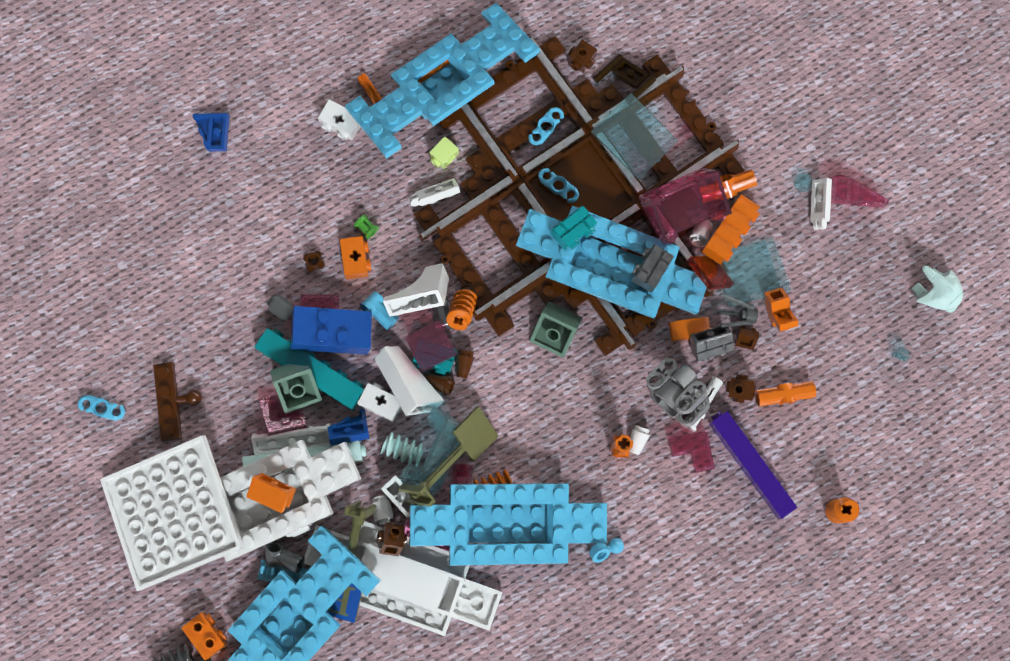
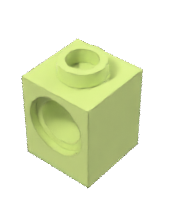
M444 137L430 151V161L437 168L440 166L442 169H445L459 155V148Z

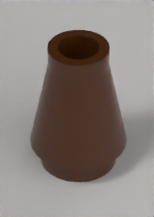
M458 351V354H456V377L468 378L475 359L473 357L474 352Z
M431 372L426 376L428 382L442 394H450L455 385V380L452 377Z

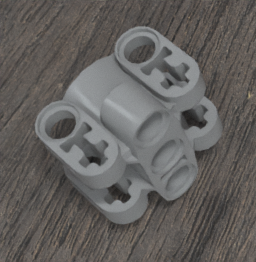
M666 358L648 374L646 382L652 400L683 426H693L709 410L710 401L707 396L706 385L698 381L694 371L687 365L683 364L679 368L674 359ZM666 366H668V367L672 366L673 369H672V370H670V369L666 370L665 367H666ZM653 378H660L654 385L650 384ZM691 413L693 415L690 421L682 419L684 414Z

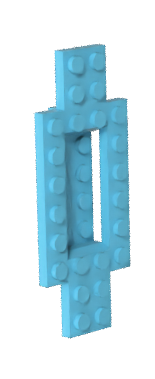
M572 206L569 215H571L578 208ZM529 209L516 246L551 259L546 278L653 319L656 317L661 302L695 315L698 314L710 278L674 265L679 246L589 212L597 221V225L594 228L596 231L592 236L642 255L647 247L651 249L653 245H657L674 256L656 288L649 292L642 288V286L632 282L634 277L632 271L637 263L642 264L643 258L591 237L586 238L585 236L579 239L581 243L574 249L569 247L567 250H563L550 233L552 228L562 221Z
M568 483L450 484L449 504H433L431 507L410 505L409 545H449L450 566L568 563V543H607V503H569ZM491 542H547V543L469 544V543H491Z

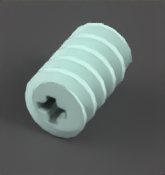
M391 432L386 437L380 454L386 450L387 457L393 453L395 460L401 456V462L408 458V465L415 461V467L417 468L424 452L423 443L415 447V440L408 444L407 437L402 442L401 435L394 439V432Z

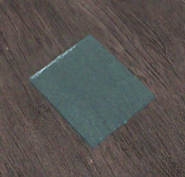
M632 93L614 110H611L591 131L638 180L657 162H660V159L678 142Z
M774 238L739 246L737 249L732 248L733 255L728 262L724 260L721 265L714 261L724 294L742 302L749 303L764 299V292L781 287L785 292L792 291ZM727 300L729 308L738 305Z

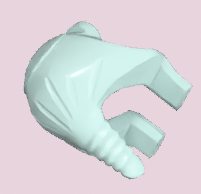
M923 266L922 270L932 283L933 288L927 291L920 283H917L912 288L917 296L916 301L933 308L946 310L948 313H953L962 302L964 295L959 278L951 270L941 273L935 268Z

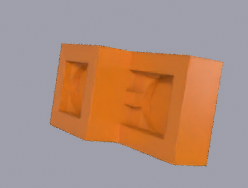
M709 317L668 323L671 341L689 340V335L711 329Z

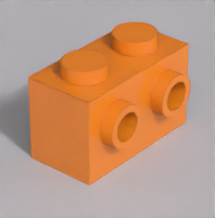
M202 612L181 629L203 659L209 660L228 645L225 641L228 638L221 629L218 631L214 626L216 621L211 614L208 613L206 615L205 612Z

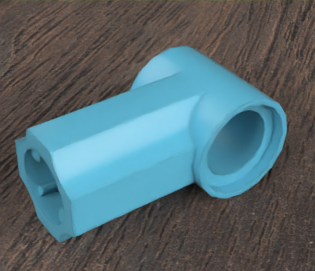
M375 291L360 303L361 309L363 311H371L372 316L386 330L390 329L399 319L397 315L389 316L383 303V297Z

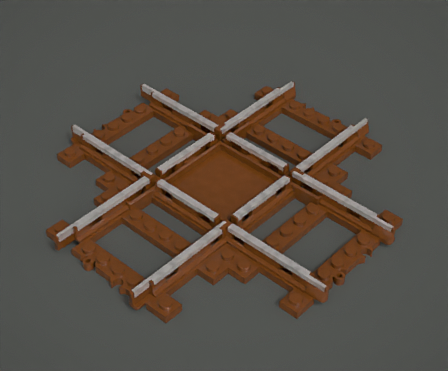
M554 36L538 46L540 53L536 55L534 60L530 59L525 63L520 58L517 60V65L513 61H507L506 70H502L492 76L494 85L439 122L445 131L460 121L479 147V150L465 158V161L475 174L460 183L470 199L440 219L430 204L414 213V217L424 230L419 235L420 241L422 242L438 232L440 237L433 241V244L440 254H445L440 259L441 263L448 265L451 262L450 268L460 281L461 289L469 287L477 295L478 301L476 305L478 308L473 313L476 321L486 318L497 336L500 337L515 327L505 313V310L533 291H536L545 305L548 301L552 302L559 296H562L571 310H574L588 300L609 329L605 334L594 340L606 357L623 344L628 350L635 348L636 344L626 330H628L632 337H635L644 331L646 324L648 329H655L657 322L654 319L660 320L674 309H680L661 302L654 319L638 312L625 319L614 303L546 278L551 259L545 258L538 262L531 251L516 246L520 235L498 204L513 195L526 215L529 209L560 221L568 217L572 206L577 208L584 206L590 213L627 227L643 218L653 232L650 236L680 247L675 260L677 266L710 278L704 297L708 298L714 293L710 285L729 271L723 263L720 265L714 260L702 267L681 238V236L692 230L695 226L685 211L699 203V199L689 186L716 168L723 175H736L745 170L732 154L738 150L740 141L737 139L723 149L724 142L717 133H712L716 129V124L709 122L706 125V118L695 105L696 99L691 102L686 100L685 96L689 95L690 91L684 90L678 82L684 76V66L671 72L658 54L643 63L642 67L648 74L653 75L656 81L631 105H628L625 99L629 95L623 98L614 84H611L599 93L596 92L588 79L571 88L552 62L566 52L563 45ZM529 37L538 46L535 40L532 37ZM536 72L555 100L495 138L476 110ZM662 95L665 96L706 151L679 171L676 170L635 114ZM558 107L563 110L564 117L567 115L577 129L518 167L509 153L527 142L529 134H532L533 137L538 135L533 134L532 130L537 127L539 120L549 109ZM553 112L552 117L554 119H561L558 112ZM576 112H578L579 115L582 117V119L584 120V123H583L582 120L579 118V116L576 114ZM611 118V120L601 126L603 122ZM549 122L541 124L543 130L551 126ZM618 124L660 180V182L648 190L644 188L605 134ZM577 139H579L578 142H576L575 144H573L572 146H570V147L568 148V146H569L571 143H573L574 141H576ZM599 143H601L602 146L605 148V150L607 151V155L603 151ZM541 164L540 167L530 173V170ZM544 168L550 169V172L543 174V179L545 180L550 179V173L554 172L557 176L564 177L570 184L576 187L579 193L577 201L573 203L567 202V199L574 197V192L572 191L567 192V199L552 193L551 190L539 181L538 174L540 170ZM626 180H628V181L630 182V184H631L632 187L634 188V191H633V190L631 189V187L628 185V183L626 182ZM556 181L553 187L556 190H561L564 188V184L561 181ZM508 186V188L497 194V192ZM649 212H651V213L653 214V216L655 217V219L658 221L657 223H656L655 220L652 218V216L650 215ZM463 215L462 218H460V219L457 220L456 222L452 223L453 221H455L456 219H458L459 217H461V216ZM481 215L523 273L522 276L494 295L451 236ZM592 235L589 236L604 243L608 242ZM629 249L626 250L627 252H630L632 254L638 255L640 257L642 256V254L636 253Z

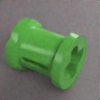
M365 214L355 222L354 227L361 230L368 240L379 230V227L377 225L374 226Z

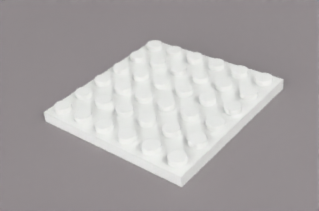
M206 435L199 436L100 479L136 591L144 590L244 549Z

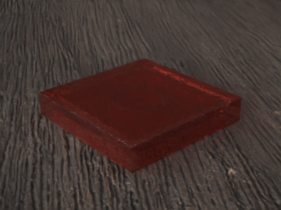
M691 256L687 260V263L708 290L731 288L735 284L723 268L708 256Z

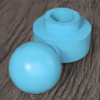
M619 538L611 539L608 545L596 543L591 547L589 555L593 562H602L611 552L614 554L621 553L624 549V543Z

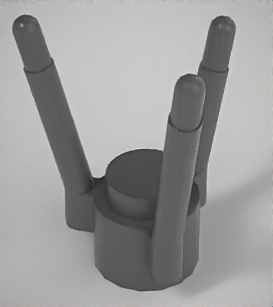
M719 294L720 297L744 307L739 312L718 311L720 315L737 316L742 320L723 323L720 325L721 327L752 326L753 323L757 322L758 309L754 308V304H747L728 295Z

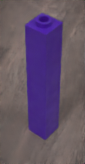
M720 411L712 416L711 419L713 421L709 425L777 519H783L798 508L729 412L726 411L722 414Z

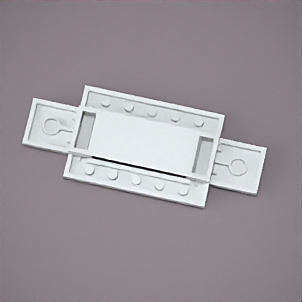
M300 440L221 477L222 485L226 496L229 497L227 499L244 545V549L224 556L226 562L334 514L327 496L334 491L361 480L347 443L343 442L310 457L304 440ZM263 473L296 488L289 508L286 507L284 512L280 513L247 498L249 489L246 488L250 487L254 476Z
M364 521V524L361 525L355 556L381 581L368 596L362 593L360 606L442 636L446 635L452 617L490 630L503 592L465 579L470 565L450 566L449 551L435 546H410L408 536L406 545L399 556L380 554V542H377V534L383 527ZM316 525L313 534L320 528V526ZM329 530L345 547H348L350 537ZM310 543L304 556V564L313 566L322 554Z

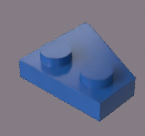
M227 113L193 114V119L198 125V131L203 138V143L209 152L227 151L230 118Z
M365 409L359 410L360 415L352 419L348 416L342 419L341 422L328 427L330 446L343 442L348 443L370 439Z

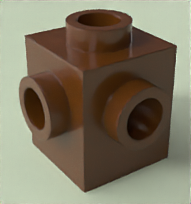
M582 39L577 47L573 46L568 53L570 67L582 73L586 69H591L595 63L594 58L596 57L597 49Z
M737 374L736 377L731 378V381H727L726 392H729L728 397L740 403H744L745 400L752 401L757 380L748 379V375ZM738 386H741L743 388V391H740L738 389Z
M397 523L384 524L382 530H379L377 534V542H380V554L400 555L407 542V534H404L405 526L398 525Z

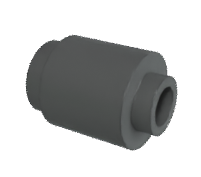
M279 294L276 297L274 295L271 296L267 302L269 306L267 310L280 319L289 321L294 304Z

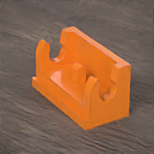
M260 473L252 478L246 497L283 513L286 507L289 508L296 488Z

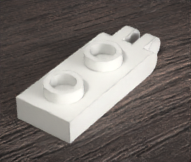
M455 178L416 191L408 199L413 207L418 205L424 206L426 204H434L446 197H453L461 192Z
M829 178L812 180L810 221L813 223L814 230L826 229L827 222L830 220L832 179Z

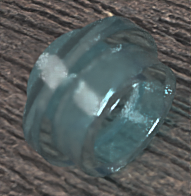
M802 173L795 178L794 185L797 190L807 192L812 188L813 179L810 175Z
M900 346L898 349H893L894 353L892 356L906 363L912 357L908 355L909 350Z

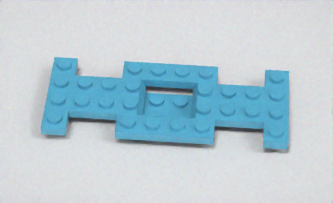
M497 3L481 12L482 17L489 26L463 44L451 33L390 74L399 88L369 107L362 97L358 96L345 105L348 113L386 159L402 148L393 134L420 116L427 119L432 126L436 125L495 84L493 78L486 70L514 51L525 63L540 53L539 47ZM446 60L449 61L447 66L422 83L418 81V79Z
M323 525L320 526L308 542L322 554L321 557L297 583L284 570L277 574L227 630L242 644L227 661H309L341 626L327 612L351 583L365 596H368L381 580Z

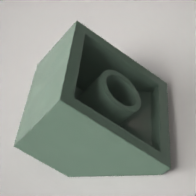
M548 301L530 338V342L564 358L583 317Z
M287 364L270 370L274 387L285 413L322 401L309 366Z

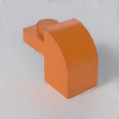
M781 287L764 292L765 306L772 326H777L779 331L797 327L798 319L790 310V298Z

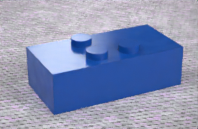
M294 306L291 312L290 350L367 355L371 349L372 312Z

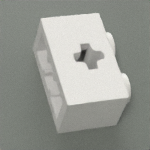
M330 99L318 117L320 126L328 132L331 130L335 131L337 136L343 140H347V138L353 140L360 128L345 107Z
M375 382L373 385L368 383L357 404L393 423L401 409L392 391L390 393L384 391V387ZM384 397L386 404L382 403L379 406L377 399H382Z
M395 475L381 490L410 519V505L414 504L407 503L406 500L410 497L408 493L398 490L403 483Z

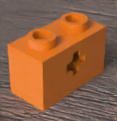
M363 236L340 239L346 280L369 277L368 271H372L370 260L366 259V253H369L368 241L364 242ZM355 254H358L359 256L358 261H354L353 259L355 257Z

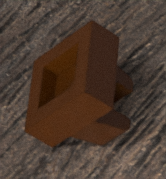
M742 326L737 335L735 346L754 350L759 339V332L755 328L748 330L745 329V326Z

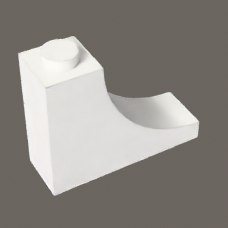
M444 264L425 267L422 275L412 285L398 293L384 297L383 303L389 316L443 306L449 282Z

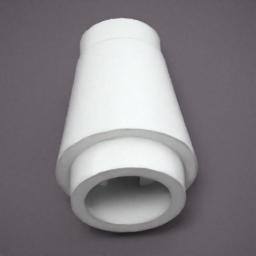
M635 425L631 432V440L633 441L631 453L640 455L650 437L649 429Z

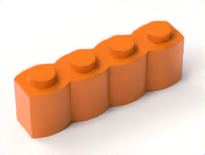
M741 194L702 253L720 265L724 260L728 262L734 253L731 249L733 247L737 249L743 240L740 238L741 234L746 235L751 228L749 225L750 221L754 223L760 213L757 211L760 206Z

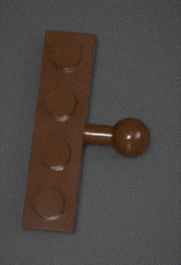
M174 362L155 364L153 369L161 441L182 439L179 404L188 402L191 405H197L201 402L202 395L198 390H190L187 395L178 396Z

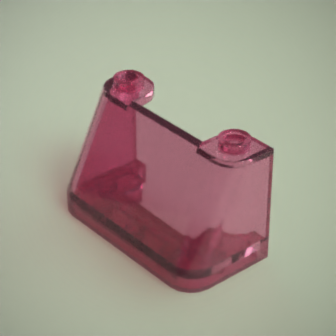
M707 168L690 172L639 196L640 203L661 243L664 244L674 243L679 236V232L710 219L719 222L726 219L727 215L732 214L719 172Z

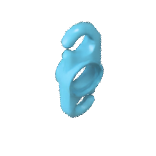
M558 107L551 108L539 120L537 127L532 130V133L539 134L540 140L535 141L532 134L528 135V140L532 145L543 144L554 132V128L560 123V119H554L552 114L553 112H558L560 118L563 119V110ZM549 122L552 127L550 130L545 131L541 128V124Z
M544 168L540 170L538 174L539 181L551 190L552 193L567 199V192L572 191L574 192V197L567 199V202L573 203L577 201L579 193L576 187L570 184L564 177L557 176L554 172L550 173V179L545 180L543 179V174L550 172V169ZM556 181H561L564 184V188L556 190L553 184Z
M90 395L82 396L78 400L80 411L84 410L83 402L88 400L90 401V406L85 409L88 413L91 412L99 417L114 421L122 419L125 415L123 405L119 406L120 414L115 416L113 415V409L118 406L116 403H110ZM102 402L105 403V412L98 413L96 410L97 405Z

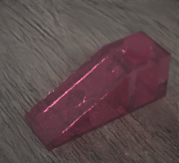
M835 175L831 178V203L884 208L889 204L887 198L853 178H846L845 175Z

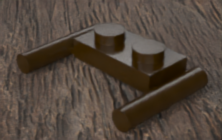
M620 54L592 78L598 84L612 71L614 76L636 89L625 99L628 105H631L656 81L653 75L648 74L623 58Z

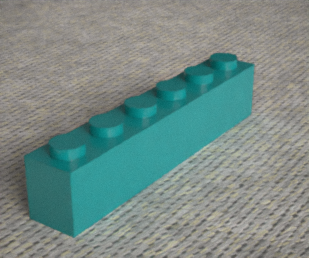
M267 328L254 346L256 350L281 366L287 364L309 366L318 389L351 411H354L364 391L362 389L364 387L363 384L355 379L351 382L347 379V374L339 369L337 372L330 368L332 365L324 359L321 361L315 359V354L311 351L290 350V339L287 341L282 338L284 334L274 328L271 331Z

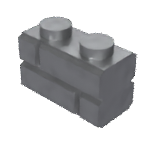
M653 245L651 249L646 248L641 256L644 259L642 264L637 263L632 271L634 275L632 282L642 286V288L649 292L656 288L674 258L672 254L664 251L657 245Z
M717 326L689 335L691 351L697 361H707L711 357L723 356L730 351H734L733 334L729 327Z

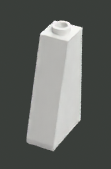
M385 346L380 349V353L374 359L404 414L409 416L435 411L444 401L443 398L400 347Z

